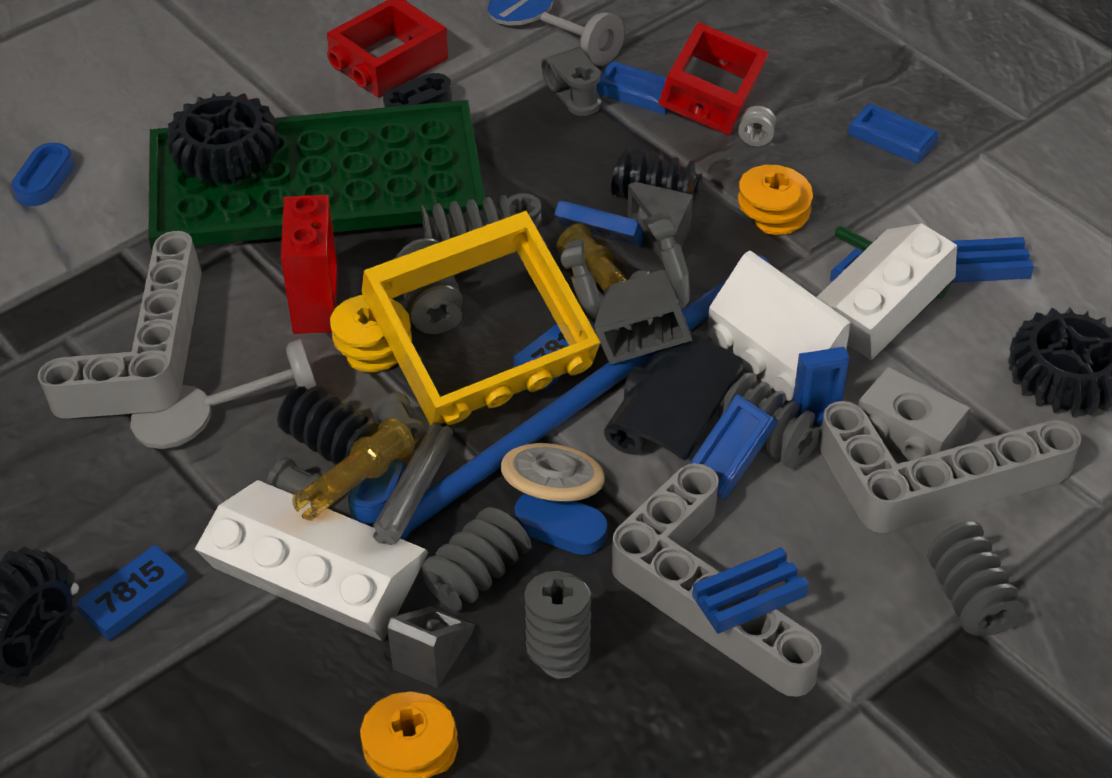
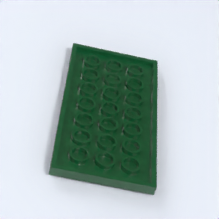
M468 100L277 117L275 121L278 124L279 145L278 152L273 155V162L264 164V172L253 171L251 172L250 179L239 177L235 179L234 184L231 180H222L216 185L212 179L200 183L197 176L187 178L183 170H177L172 154H169L167 145L168 128L150 129L148 238L151 250H153L155 241L161 235L172 231L188 233L192 238L194 246L282 237L284 197L329 195L333 232L423 224L421 205L424 206L428 216H431L435 203H440L445 214H448L450 202L457 201L462 212H464L467 200L474 199L479 210H481L485 198Z

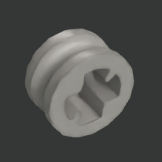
M752 106L745 109L739 124L738 134L740 138L751 146H763L769 143L774 136L776 126L774 113L764 106ZM754 123L761 124V129L753 128Z

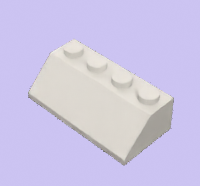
M259 480L217 507L195 547V550L213 568L381 641H384L388 633L390 618L397 616L428 554L426 549L399 539L393 545H389L385 541L378 543L373 537L376 531L373 527Z

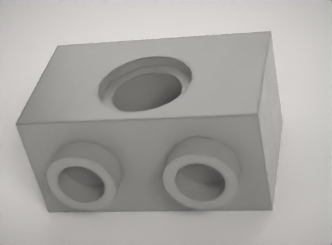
M890 367L884 370L860 398L858 405L869 418L885 446L906 457L909 461L955 448L963 439L970 407Z

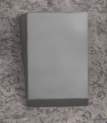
M639 182L628 184V217L639 222L645 232V240L661 260V243L651 233L648 225L652 222L648 218L659 213L669 214L678 234L674 236L676 244L680 243V246H682L691 226L693 195Z
M433 607L391 617L388 624V636L393 670L438 688L472 635L475 624Z

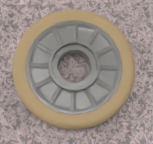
M534 443L519 446L509 451L501 462L502 474L510 485L527 495L544 500L566 502L585 499L596 494L602 488L605 481L604 471L596 460L579 450L558 444Z

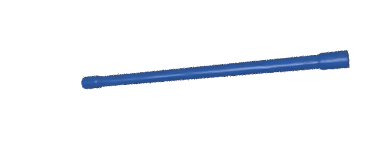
M757 255V256H759L760 258H762L764 261H766L767 263H769L768 260H767L765 257H763V256H761V255ZM731 273L724 281L682 310L690 331L708 319L709 307ZM655 352L611 365L608 362L426 491L400 539L405 540L410 532L501 468L503 457L509 451L519 446L534 444L629 376L634 367L643 366L647 363Z

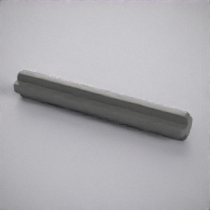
M435 423L428 429L373 524L376 530L373 537L378 543L385 541L389 545H393L399 541L453 443L451 438L453 430L449 425L442 427Z

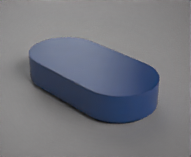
M54 142L46 143L37 147L31 153L12 181L15 198L20 204L38 206L50 201L74 166L71 151L66 145Z
M378 457L367 461L360 467L348 495L350 515L354 520L361 523H375L406 469L403 461L394 457Z
M523 494L515 504V520L524 528L529 537L579 555L594 553L601 549L606 542V518L599 510L576 501H550Z

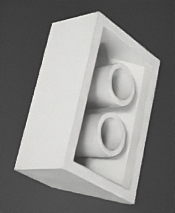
M922 223L887 229L816 298L851 322L847 345L869 360H872L955 278L957 245Z
M748 251L742 256L709 307L707 335L712 339L713 343L740 357L743 360V368L747 372L753 373L763 382L770 384V387L776 392L784 393L785 400L791 402L793 401L799 353L845 347L846 349L851 322L755 253Z

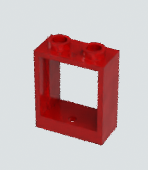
M387 0L327 32V57L332 67L347 75L359 87L365 88L377 98L382 97L390 89L412 80L448 59L446 27L406 0ZM391 34L404 42L403 45L377 59L364 50Z
M697 22L667 75L658 105L730 136L759 80L769 52ZM692 58H698L744 78L737 94L686 73L685 71ZM697 103L702 104L704 108L699 107Z
M329 195L284 197L281 263L293 334L332 332L330 317L337 307L338 265Z

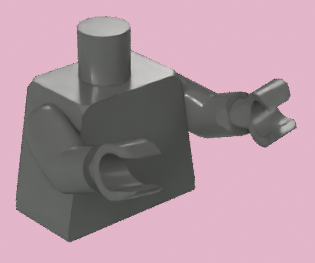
M659 213L648 218L652 222L648 225L651 233L661 243L662 251L660 256L665 270L652 273L644 270L637 271L632 274L629 280L607 287L604 295L597 290L594 276L585 264L583 239L569 241L561 255L563 267L565 269L572 268L574 276L571 277L580 306L595 321V331L610 365L692 341V335L681 310L690 301L689 272L680 243L676 244L674 236L678 235L671 217L667 213Z

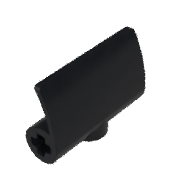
M691 334L692 341L655 351L645 367H634L627 377L624 388V400L604 429L606 440L614 448L626 454L638 453L645 442L649 440L672 452L682 460H687L718 410L726 393L742 371L743 360L725 348Z

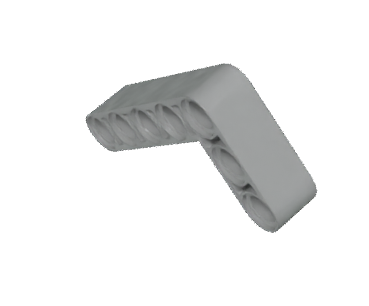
M183 231L167 232L161 235L153 245L131 352L61 357L45 363L40 368L38 381L51 412L55 416L69 419L157 412L172 407L178 401L183 384L202 276L195 247L188 233Z
M838 401L828 405L824 411L819 449L860 521L866 528L874 532L888 533L1068 479L1081 444V435L1072 424L1065 421L1052 420L897 464L860 406L852 402Z
M696 463L685 465L615 530L612 546V572L614 577L621 584L777 691L787 696L798 697L806 695L816 684L821 658V644L814 634L777 609L717 634L693 599L692 590L694 583L721 573L684 549L715 517L719 479L716 472L706 465ZM739 599L717 610L720 612L744 601Z

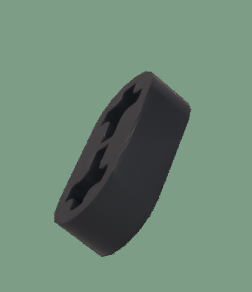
M430 73L387 91L383 96L384 108L452 101V85L449 77L444 74Z

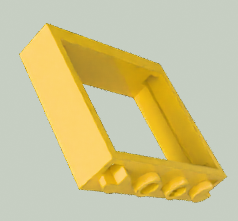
M527 210L364 270L362 294L430 426L435 423L442 424L444 422L447 425L459 423L466 419L472 411L486 405L488 408H496L509 401L516 393L526 389L530 392L543 389L553 381V378L569 373L571 376L580 374L592 366L601 343ZM517 251L569 346L440 397L389 299Z

